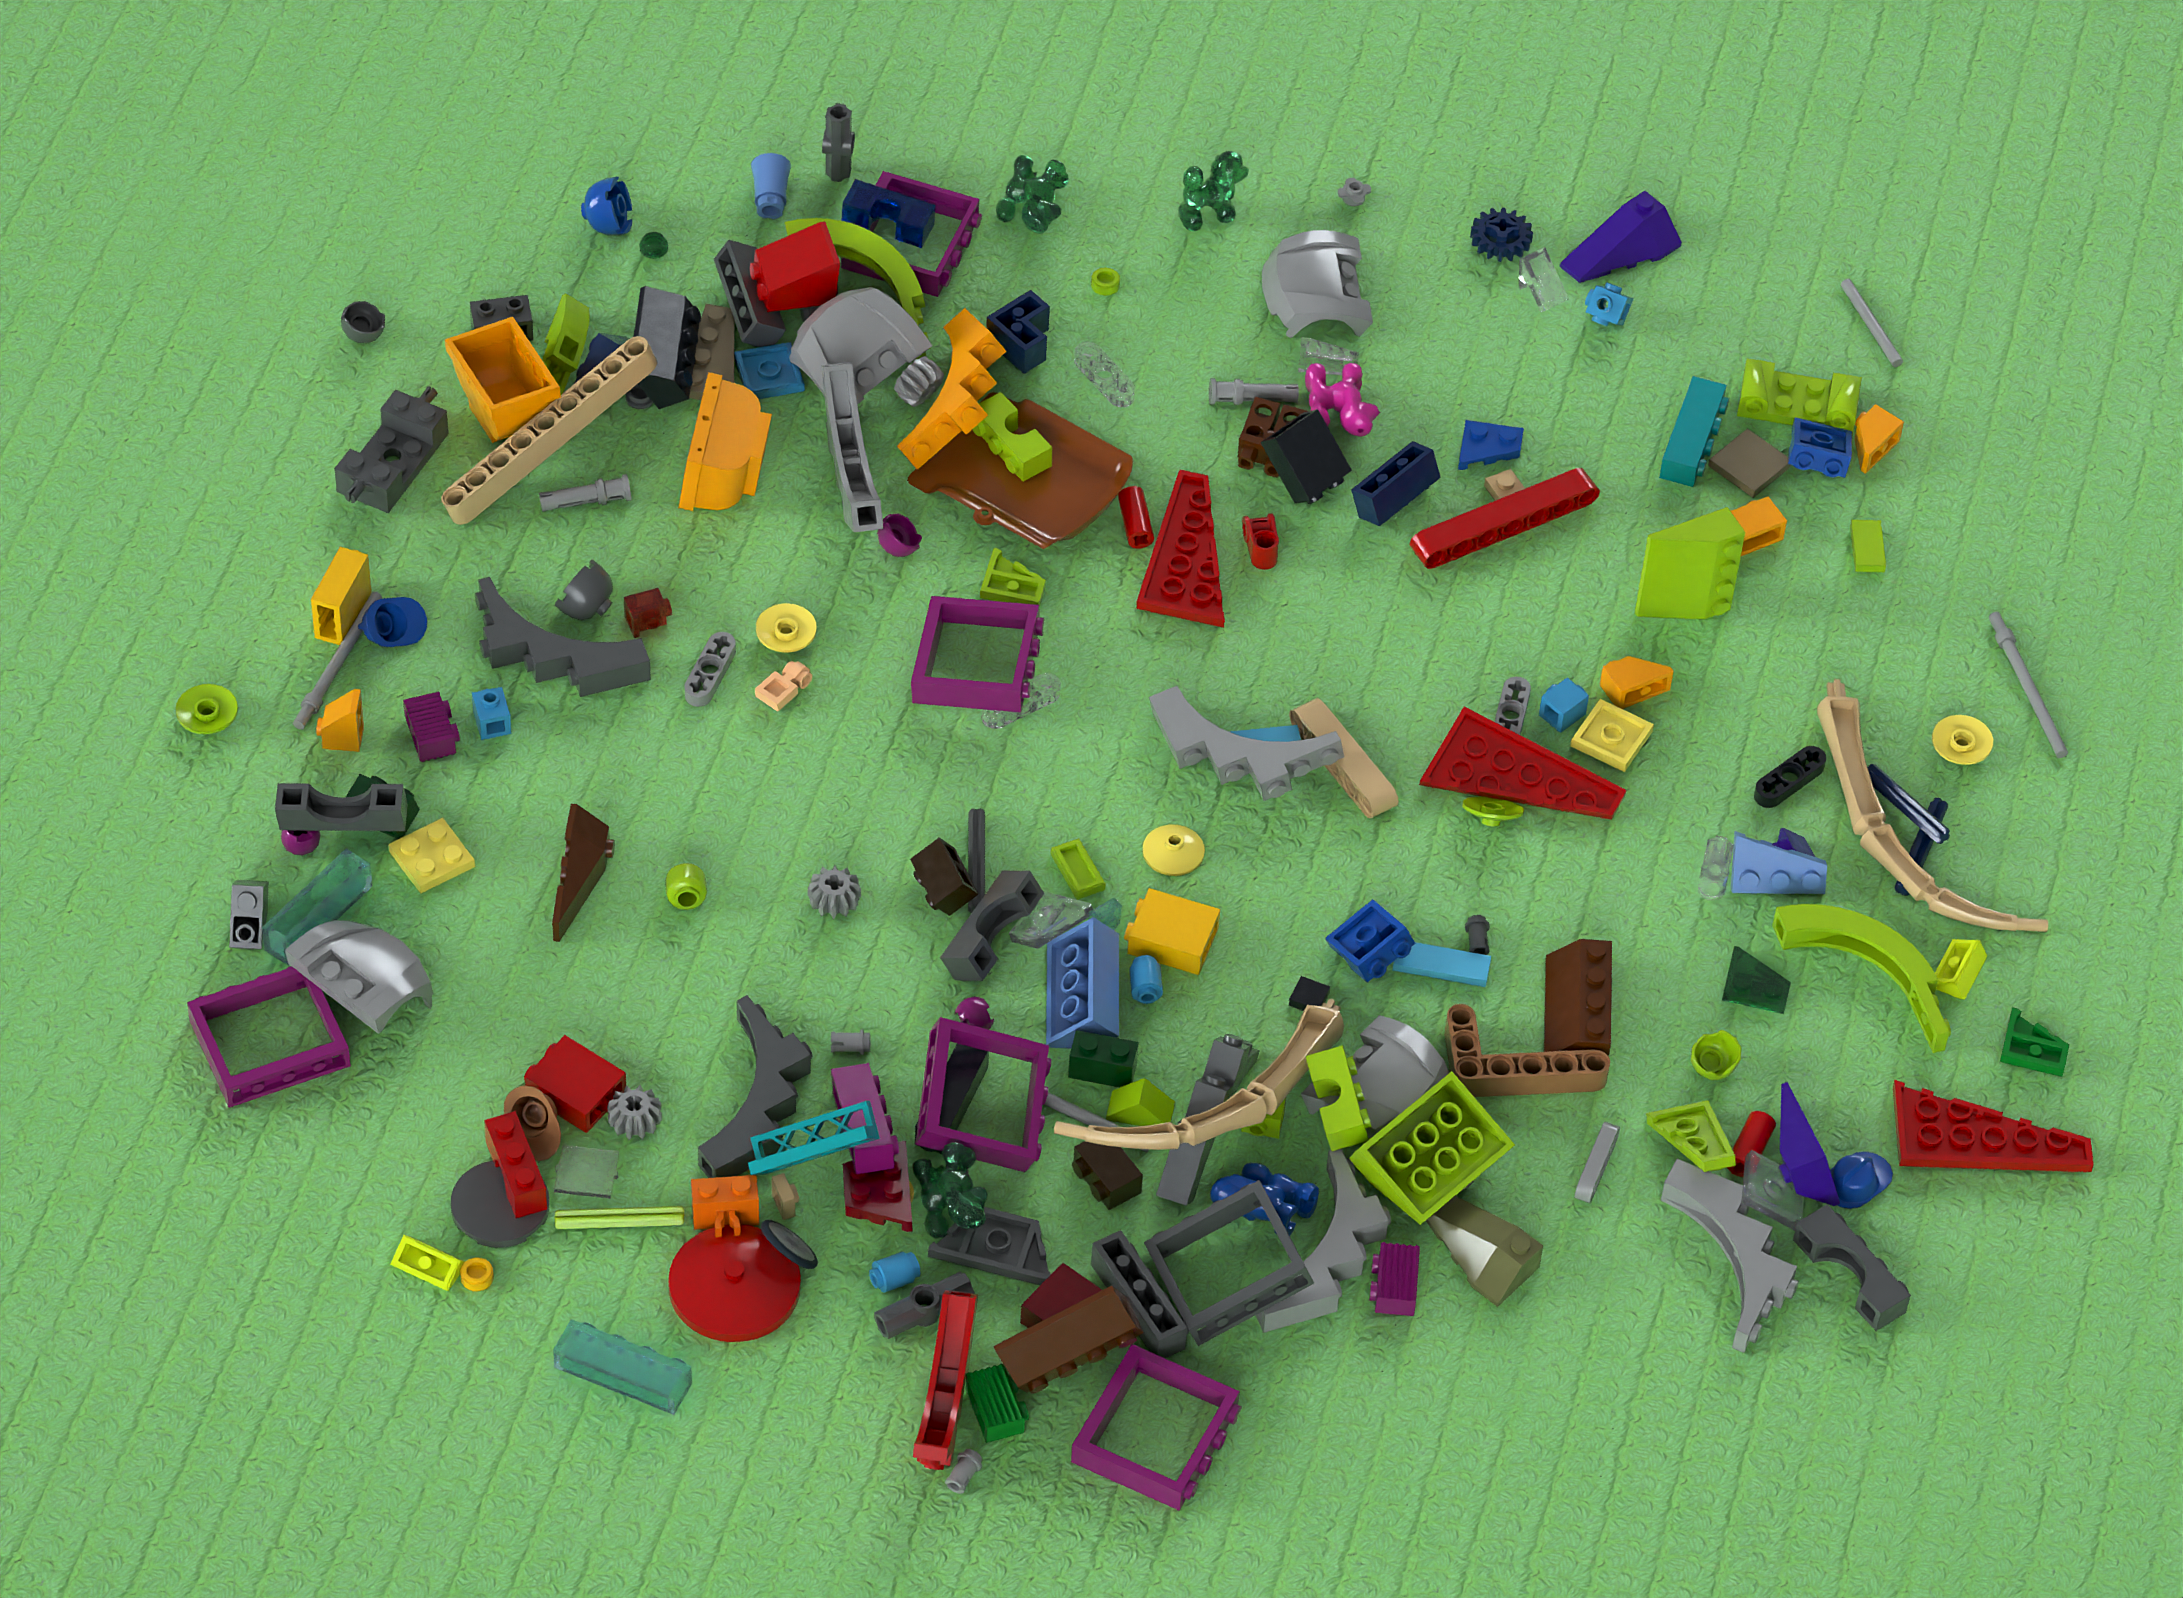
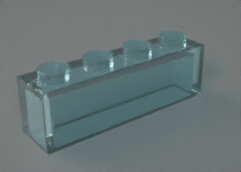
M346 848L262 927L264 950L289 966L285 949L312 928L325 922L338 920L372 887L370 863Z
M571 1319L553 1349L554 1368L675 1415L692 1385L691 1366L687 1365L683 1360L669 1358L657 1353L651 1347H641L628 1342L624 1337L598 1330L590 1323H580Z

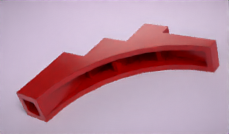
M945 1290L942 1296L928 1392L913 1449V1457L917 1458V1461L924 1464V1467L928 1469L944 1470V1465L950 1466L953 1462L957 1424L961 1417L965 1378L969 1371L978 1294Z

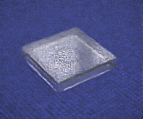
M1751 1150L1745 1156L1741 1202L1795 1231L1797 1222L1802 1219L1804 1196L1796 1194L1791 1182L1785 1184L1778 1163Z

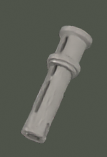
M1210 378L1209 381L1210 405H1214L1215 402H1233L1234 405H1239L1243 401H1254L1255 396L1274 402L1298 403V384L1243 383V380L1235 379L1234 382L1216 381L1215 378Z
M624 474L622 478L603 481L600 478L595 481V484L540 492L539 498L542 512L587 503L598 502V504L606 505L607 501L619 499L631 501V491L628 476Z

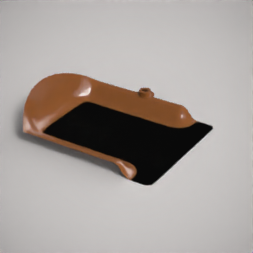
M997 392L989 393L981 402H983L984 400H986V399H988V398H990V397H992V396H994V395H996V394H998V393H997ZM1007 398L1018 409V429L1012 433L1021 435L1036 429L1052 446V467L1023 482L1015 473L1012 474L1008 470L1003 459L999 455L993 454L988 443L981 436H977L972 429L968 434L961 431L918 470L915 469L908 476V483L924 493L930 494L940 491L975 510L973 518L978 524L990 525L996 522L1040 548L1045 549L1057 541L1073 539L1111 505L1130 476L1133 459L1131 455L1031 400L1025 399L1016 402ZM987 511L989 514L983 515L981 512Z

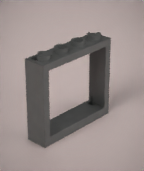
M1260 1180L1243 1186L1238 1192L1223 1200L1215 1201L1210 1207L1195 1215L1184 1218L1180 1223L1165 1231L1158 1232L1151 1239L1144 1242L1177 1309L1198 1346L1314 1284L1310 1273ZM1262 1206L1291 1263L1201 1312L1192 1315L1164 1258Z

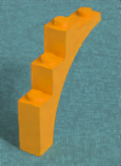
M966 308L943 327L950 337L952 363L939 396L913 431L897 445L899 450L917 470L961 431L968 434L988 416L977 401L993 388L997 382L986 369L1007 351L993 334Z

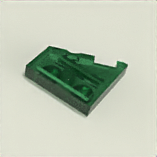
M1734 946L1722 1001L1784 1014L1791 982L1740 947Z

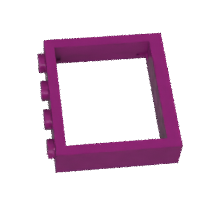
M883 171L855 225L873 232L890 200L962 220L935 272L910 265L919 281L922 293L938 297L942 288L948 287L953 267L957 268L959 266L963 248L969 247L973 229L978 228L981 223L982 214H979V199ZM841 258V269L885 281L868 267L858 262Z
M931 596L911 679L912 703L1021 713L1024 698H1030L1031 685L1028 679H1033L1035 675V661H1033V657H1038L1040 651V639L1037 638L1038 636H1043L1045 619L1040 617L1039 605ZM943 623L1024 629L1013 683L931 677Z
M292 966L269 975L259 976L255 980L240 985L229 986L225 990L207 996L203 995L187 1002L189 1021L229 1108L351 1066L349 1047L322 989ZM307 987L332 1042L231 1076L206 1021Z
M940 1017L929 1033L915 1145L1026 1172L1034 1161L1037 1162L1039 1160L1042 1149L1041 1144L1038 1143V1137L1045 1123V1116L1041 1112L1042 1105L1045 1104L1048 1096L1045 1077L1050 1072L1052 1062L1051 1058H1048L1049 1045ZM949 1042L1032 1063L1022 1147L939 1126Z
M1131 1344L1073 1442L1071 1462L1180 1511L1185 1500L1190 1499L1191 1496L1194 1497L1198 1487L1196 1481L1200 1474L1205 1476L1209 1471L1213 1461L1212 1453L1215 1449L1220 1450L1227 1437L1226 1429L1230 1423L1234 1425L1237 1422V1416L1242 1409V1406L1238 1405L1240 1391ZM1139 1372L1219 1407L1177 1481L1096 1446Z

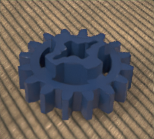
M1502 207L1501 212H1496L1494 208H1490L1489 215L1482 211L1480 219L1474 218L1470 233L1472 246H1478V254L1486 252L1487 259L1496 256L1498 262H1501L1503 257L1513 261L1514 255L1521 258L1524 251L1530 250V243H1532L1533 238L1532 224L1525 223L1526 216L1524 215L1517 217L1516 210L1506 213L1504 207Z

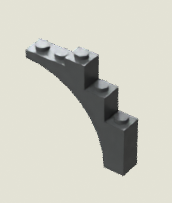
M490 577L478 579L479 592L475 593V601L478 610H484L485 613L483 615L485 626L483 627L484 640H480L479 645L483 658H489L492 669L524 661L526 671L533 673L536 683L568 675L571 687L576 686L580 697L651 680L650 659L641 638L621 642H589L569 639L547 632L528 622L511 609L499 595Z
M748 995L737 1000V1020L748 1036L755 1055V1079L747 1100L736 1116L717 1135L698 1147V1166L708 1178L739 1176L749 1170L748 1162L756 1160L750 1137L779 1129V1121L796 1113L798 1093L792 1083L811 1073V1059L813 1056L809 1046L804 1041L800 1042L794 1033L783 1037L780 1029L776 1025L772 1026L769 1023L763 1008L759 1004L755 1005ZM772 1139L763 1141L762 1146L765 1157L776 1154L781 1144Z
M1225 1034L1224 1037L1216 1038L1213 1041L1203 1077L1196 1080L1185 1117L1206 1112L1232 1097L1249 1069L1257 1062L1260 1050L1252 1048L1253 1044L1232 1034ZM1216 1137L1195 1146L1183 1142L1179 1145L1178 1149H1170L1156 1196L1186 1206L1193 1202Z

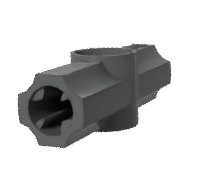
M836 103L834 106L827 108L822 153L826 154V175L832 181L841 182L843 179L850 177L855 132H852V111L845 104Z
M958 1272L933 1285H917L910 1292V1296L874 1312V1319L878 1330L883 1337L890 1339L917 1325L927 1327L934 1324L940 1315L942 1296L945 1290L975 1294L969 1278L965 1273Z

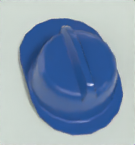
M384 598L374 601L363 615L362 622L358 624V629L363 630L367 639L379 646H407L417 643L424 636L427 629V617L423 607L412 598Z
M1856 1152L1838 1160L1830 1170L1840 1204L1837 1206L1848 1209L1861 1207L1886 1189L1891 1183L1893 1176L1890 1164L1881 1156L1870 1152Z

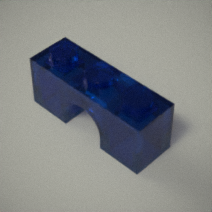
M855 179L843 201L841 221L869 230L874 221L890 219L896 223L895 240L922 248L934 226L936 205Z

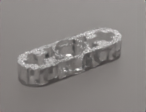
M1093 342L1078 344L1075 348L1074 363L1111 404L1117 407L1131 405L1135 398L1134 383L1097 344ZM1100 371H1108L1112 374V376L1108 378H1102L1098 376L1097 373Z
M1043 673L1035 676L1033 679H1029L1028 682L1031 685L1030 698H1027L1029 702L1023 705L1021 713L982 709L981 720L983 724L992 729L1002 728L1054 703L1060 697L1061 682L1059 678L1051 673Z

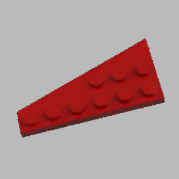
M1894 1080L1893 1099L1899 1166L2092 1172L2094 1164L2091 1138L2054 1127L2047 1130L2031 1125V1120L2020 1117V1120L2017 1121L2002 1116L2003 1112L1957 1098L1947 1100L1934 1096V1091L1922 1088V1091H1917L1904 1087V1082Z

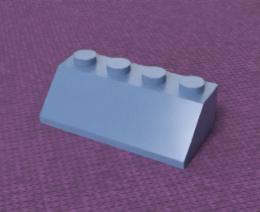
M1094 917L1047 942L1046 1045H1049L1050 1048H1071L1076 1030L1115 1038L1119 1037V933Z

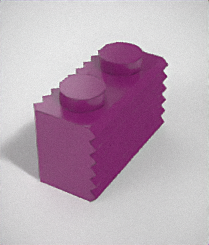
M439 691L404 699V716L419 760L424 762L425 760L430 761L437 757L442 758L450 754L454 755L456 753L455 742L460 741L456 723L450 724L449 721L452 718L448 700L442 701Z
M1383 1242L1380 1245V1253L1373 1254L1371 1273L1378 1275L1377 1282L1371 1281L1369 1301H1376L1375 1313L1414 1316L1420 1247L1418 1245L1412 1246L1410 1244L1406 1246L1405 1244H1387Z

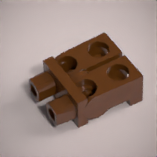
M1255 396L1239 438L1238 466L1250 470L1253 469L1255 462L1265 465L1264 472L1267 475L1278 478L1279 475L1260 442L1289 423L1290 421H1287V416L1297 417L1308 411L1284 404L1280 412V403ZM1259 408H1267L1272 414L1269 416L1259 413Z

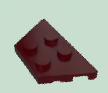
M906 1141L898 1142L899 1154L894 1155L893 1169L856 1174L852 1160L842 1164L846 1216L856 1219H867L872 1223L883 1226L886 1220L902 1224L903 1231L913 1232Z

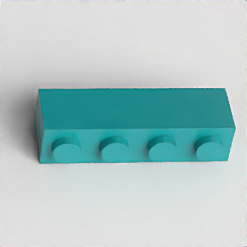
M1695 376L1692 377L1662 459L1659 478L1694 487L1697 476L1703 477L1707 464L1704 456L1711 455L1714 445V439H1711L1712 434L1718 435L1722 419L1718 418L1719 414L1725 415L1728 407L1729 398L1725 397L1727 385Z

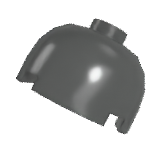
M590 560L589 568L584 566L563 591L567 594L563 601L558 598L555 606L564 614L578 620L590 619L595 614L602 616L613 603L609 600L613 591V582L610 575L597 562Z

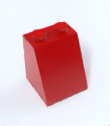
M825 221L816 223L755 250L754 262L750 263V275L752 280L757 281V295L760 301H764L767 312L820 306L836 297L840 261Z

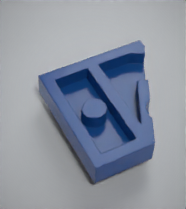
M1466 420L1458 470L1468 469V464L1483 461L1484 465H1488L1499 460L1507 461L1519 458L1524 428Z

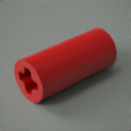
M1137 486L1126 487L1119 492L1118 501L1128 544L1136 549L1148 547L1154 541V534L1144 491Z
M1753 1111L1749 1114L1732 1148L1735 1154L1736 1166L1727 1167L1732 1174L1742 1178H1748L1753 1174L1776 1127L1775 1120L1769 1114L1762 1111Z

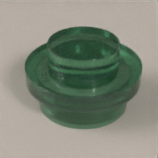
M649 232L640 241L639 249L643 256L657 259L667 253L668 242L661 233Z

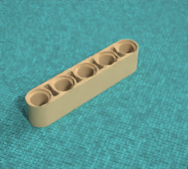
M1316 698L1290 711V721L1292 725H1298L1300 737L1303 740L1337 732L1341 739L1344 758L1337 760L1331 765L1324 766L1367 818H1373L1398 806V796L1392 784L1321 699Z

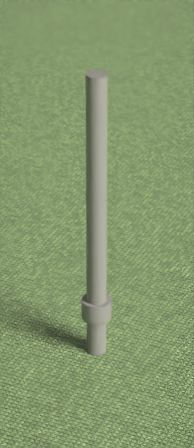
M378 592L371 593L311 693H307L301 702L302 708L293 722L297 729H304L312 714H316L323 704L322 698L363 632V630L358 629V624L362 622L365 611L374 601L382 599L381 594Z
M1993 612L1989 615V620L1996 632L1995 639L1999 647L2005 650L2057 758H2063L2068 754V751L2015 645L2016 638L2012 630L2006 627L2000 613Z

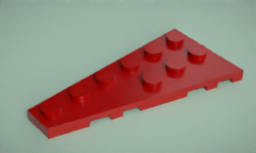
M1179 469L1138 595L1136 609L1224 628L1225 618L1222 607V592L1220 590V574L1216 540L1214 538V522L1211 512L1208 475Z
M1465 706L1423 774L1419 784L1426 787L1611 820L1627 792L1626 789Z

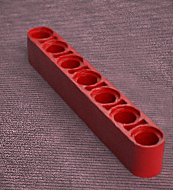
M1575 468L1421 530L1412 537L1409 544L1427 569H1433L1592 504L1599 497L1600 490L1583 468Z

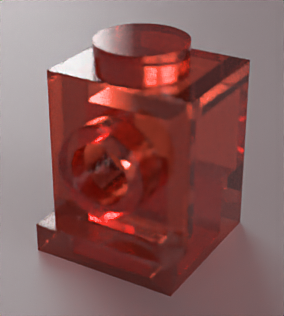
M659 588L624 597V617L634 638L640 637L641 631L667 625L666 617L672 615V609L668 598L663 599Z

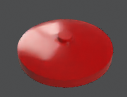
M740 1224V1236H734V1229L729 1225H725L722 1228V1237H715V1227L695 1235L677 1252L669 1271L670 1300L679 1318L695 1332L718 1341L743 1342L754 1340L773 1332L791 1316L800 1296L801 1275L799 1265L780 1253L767 1240L760 1228Z

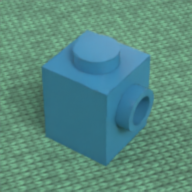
M1566 678L1558 685L1553 684L1541 697L1539 716L1561 733L1586 715L1589 695L1581 686Z
M502 687L473 692V714L481 740L511 734L510 712Z

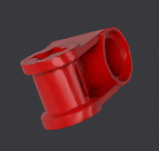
M1269 513L1267 517L1260 518L1243 516V537L1247 543L1251 563L1256 568L1263 570L1273 568L1277 564L1279 546L1274 514Z

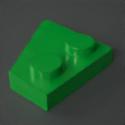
M2012 1007L2000 1062L2062 1077L2070 1045L2058 1036L2051 1035L2039 1023L2032 1025L2021 1017L2022 1011Z

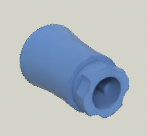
M762 154L751 162L757 214L762 218L777 219L783 215L784 206L786 205V191L791 163L780 154Z

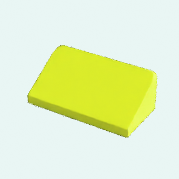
M1952 939L1935 971V975L1938 978L1937 990L1959 999L1967 997L1987 958L1980 940Z
M403 1235L390 1265L449 1291L459 1277L461 1266L465 1261L411 1236Z

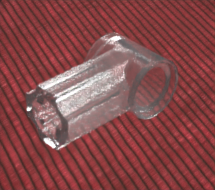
M1716 836L1713 839L1707 840L1699 877L1698 892L1708 900L1720 899L1726 892L1734 844L1730 843L1727 837Z

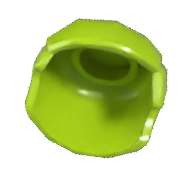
M1720 1030L1714 1034H1703L1691 1049V1063L1699 1075L1709 1080L1724 1079L1730 1076L1739 1065L1742 1048L1737 1038L1727 1031Z

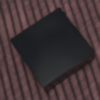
M1301 976L1289 998L1288 1006L1304 1011L1307 1005L1322 1006L1330 993V986Z

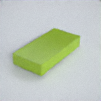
M1851 520L1850 531L1855 572H1885L1886 559L1881 520Z
M1079 838L1051 848V856L1077 900L1105 890L1106 883Z

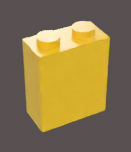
M339 547L311 598L314 635L316 639L337 645L342 643L372 593L368 554L358 550Z
M1149 888L1145 898H1139L1134 912L1135 922H1129L1124 935V940L1128 941L1127 954L1136 957L1149 955L1154 957L1159 964L1199 975L1219 929L1221 909Z

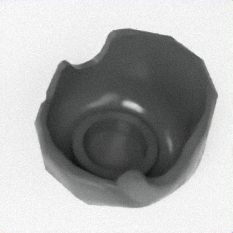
M356 301L344 308L341 316V327L349 339L357 343H371L382 334L385 328V314L380 313L376 306L366 301Z

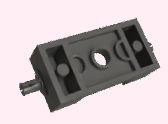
M428 386L419 398L395 390L380 409L382 425L363 450L359 453L349 449L334 468L336 491L343 494L347 501L350 502L351 500V503H355L357 500L389 513L448 436L447 410L430 404L438 394L433 387L431 389ZM391 456H396L400 458L399 460H393L391 462L385 460L386 458Z

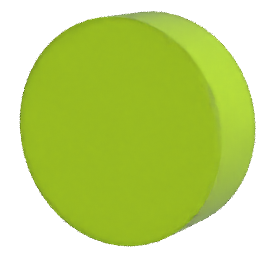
M1099 268L1091 276V287L1099 295H1112L1119 290L1120 275L1114 269Z

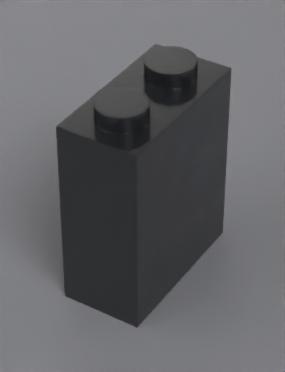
M1318 409L1300 414L1260 442L1294 503L1307 501L1308 504L1319 500L1324 496L1322 491L1342 484L1345 481L1343 476L1352 471Z

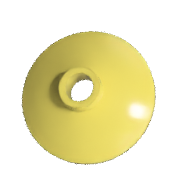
M790 603L777 604L767 608L760 614L756 622V634L760 642L767 648L777 652H795L807 647L815 638L817 631L814 616L804 607Z
M1952 715L1943 718L1936 724L1932 733V743L1935 750L1946 760L1956 764L1971 765L1979 763L1989 756L1993 747V736L1989 728L1980 720L1967 715Z
M1175 824L1163 825L1152 830L1146 836L1142 849L1146 863L1156 872L1168 876H1181L1191 873L1200 866L1205 853L1204 843L1195 831Z

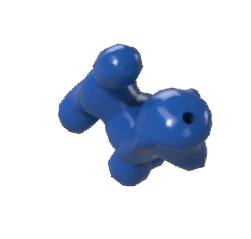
M1253 1162L1247 1163L1243 1167L1241 1175L1233 1174L1218 1179L1210 1190V1199L1214 1203L1238 1192L1243 1186L1260 1180L1289 1236L1294 1231L1296 1225L1290 1221L1291 1217L1297 1213L1302 1218H1310L1316 1209L1319 1196V1188L1315 1184L1309 1182L1298 1183L1281 1173L1272 1174L1265 1165ZM1262 1206L1243 1215L1249 1221H1254L1256 1218L1270 1221Z

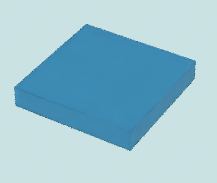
M788 342L734 352V360L742 386L750 389L758 399L805 391L800 368L790 362L789 356L792 343Z

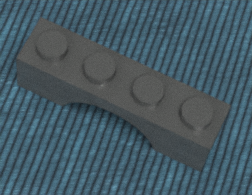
M278 783L275 813L280 830L405 831L408 804L403 784H372L361 795L343 798L323 794L306 783Z
M1002 870L941 955L940 959L954 980L983 981L998 960L991 948V943L995 936L1009 923L1030 915L1044 895L1043 890L1031 871Z
M1826 1204L1797 1222L1793 1241L1813 1263L1822 1261L1839 1263L1849 1268L1857 1276L1861 1289L1855 1309L1875 1331L1906 1313L1911 1296L1906 1285L1901 1281H1897L1888 1271L1884 1261L1875 1257L1867 1248L1865 1241L1852 1232L1839 1213H1835Z

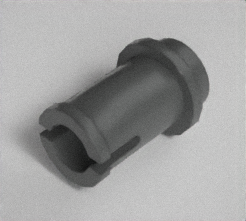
M1482 915L1469 917L1465 924V931L1469 934V952L1487 955L1490 952L1487 937L1490 925Z

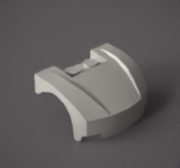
M1312 230L1283 239L1272 251L1268 260L1263 265L1262 290L1271 315H1278L1284 326L1288 328L1286 332L1287 337L1292 338L1305 326L1324 319L1345 322L1353 329L1355 335L1359 337L1373 323L1370 303L1367 300L1361 299L1355 266L1362 257L1357 237L1336 231Z
M868 287L843 292L819 306L797 331L798 335L791 348L789 358L791 363L797 365L811 378L823 395L824 386L821 365L851 362L857 404L864 400L863 396L903 364L914 361L928 350L932 344L912 317L892 297L876 288Z
M335 920L325 922L306 932L285 949L288 964L378 1034L384 1029L396 1010L406 1001L422 996L425 1005L430 1009L432 1007L433 990L431 982L419 958L401 940L382 929L353 921Z
M1380 1015L1360 1034L1364 1045L1353 1055L1358 1075L1352 1076L1354 1083L1360 1082L1365 1101L1359 1102L1361 1110L1367 1108L1372 1127L1366 1128L1369 1139L1449 1074L1444 1059L1422 1034L1400 1021ZM1313 1083L1301 1093L1309 1114L1313 1115L1319 1111V1108L1329 1106L1339 1098L1338 1096H1327L1318 1099Z

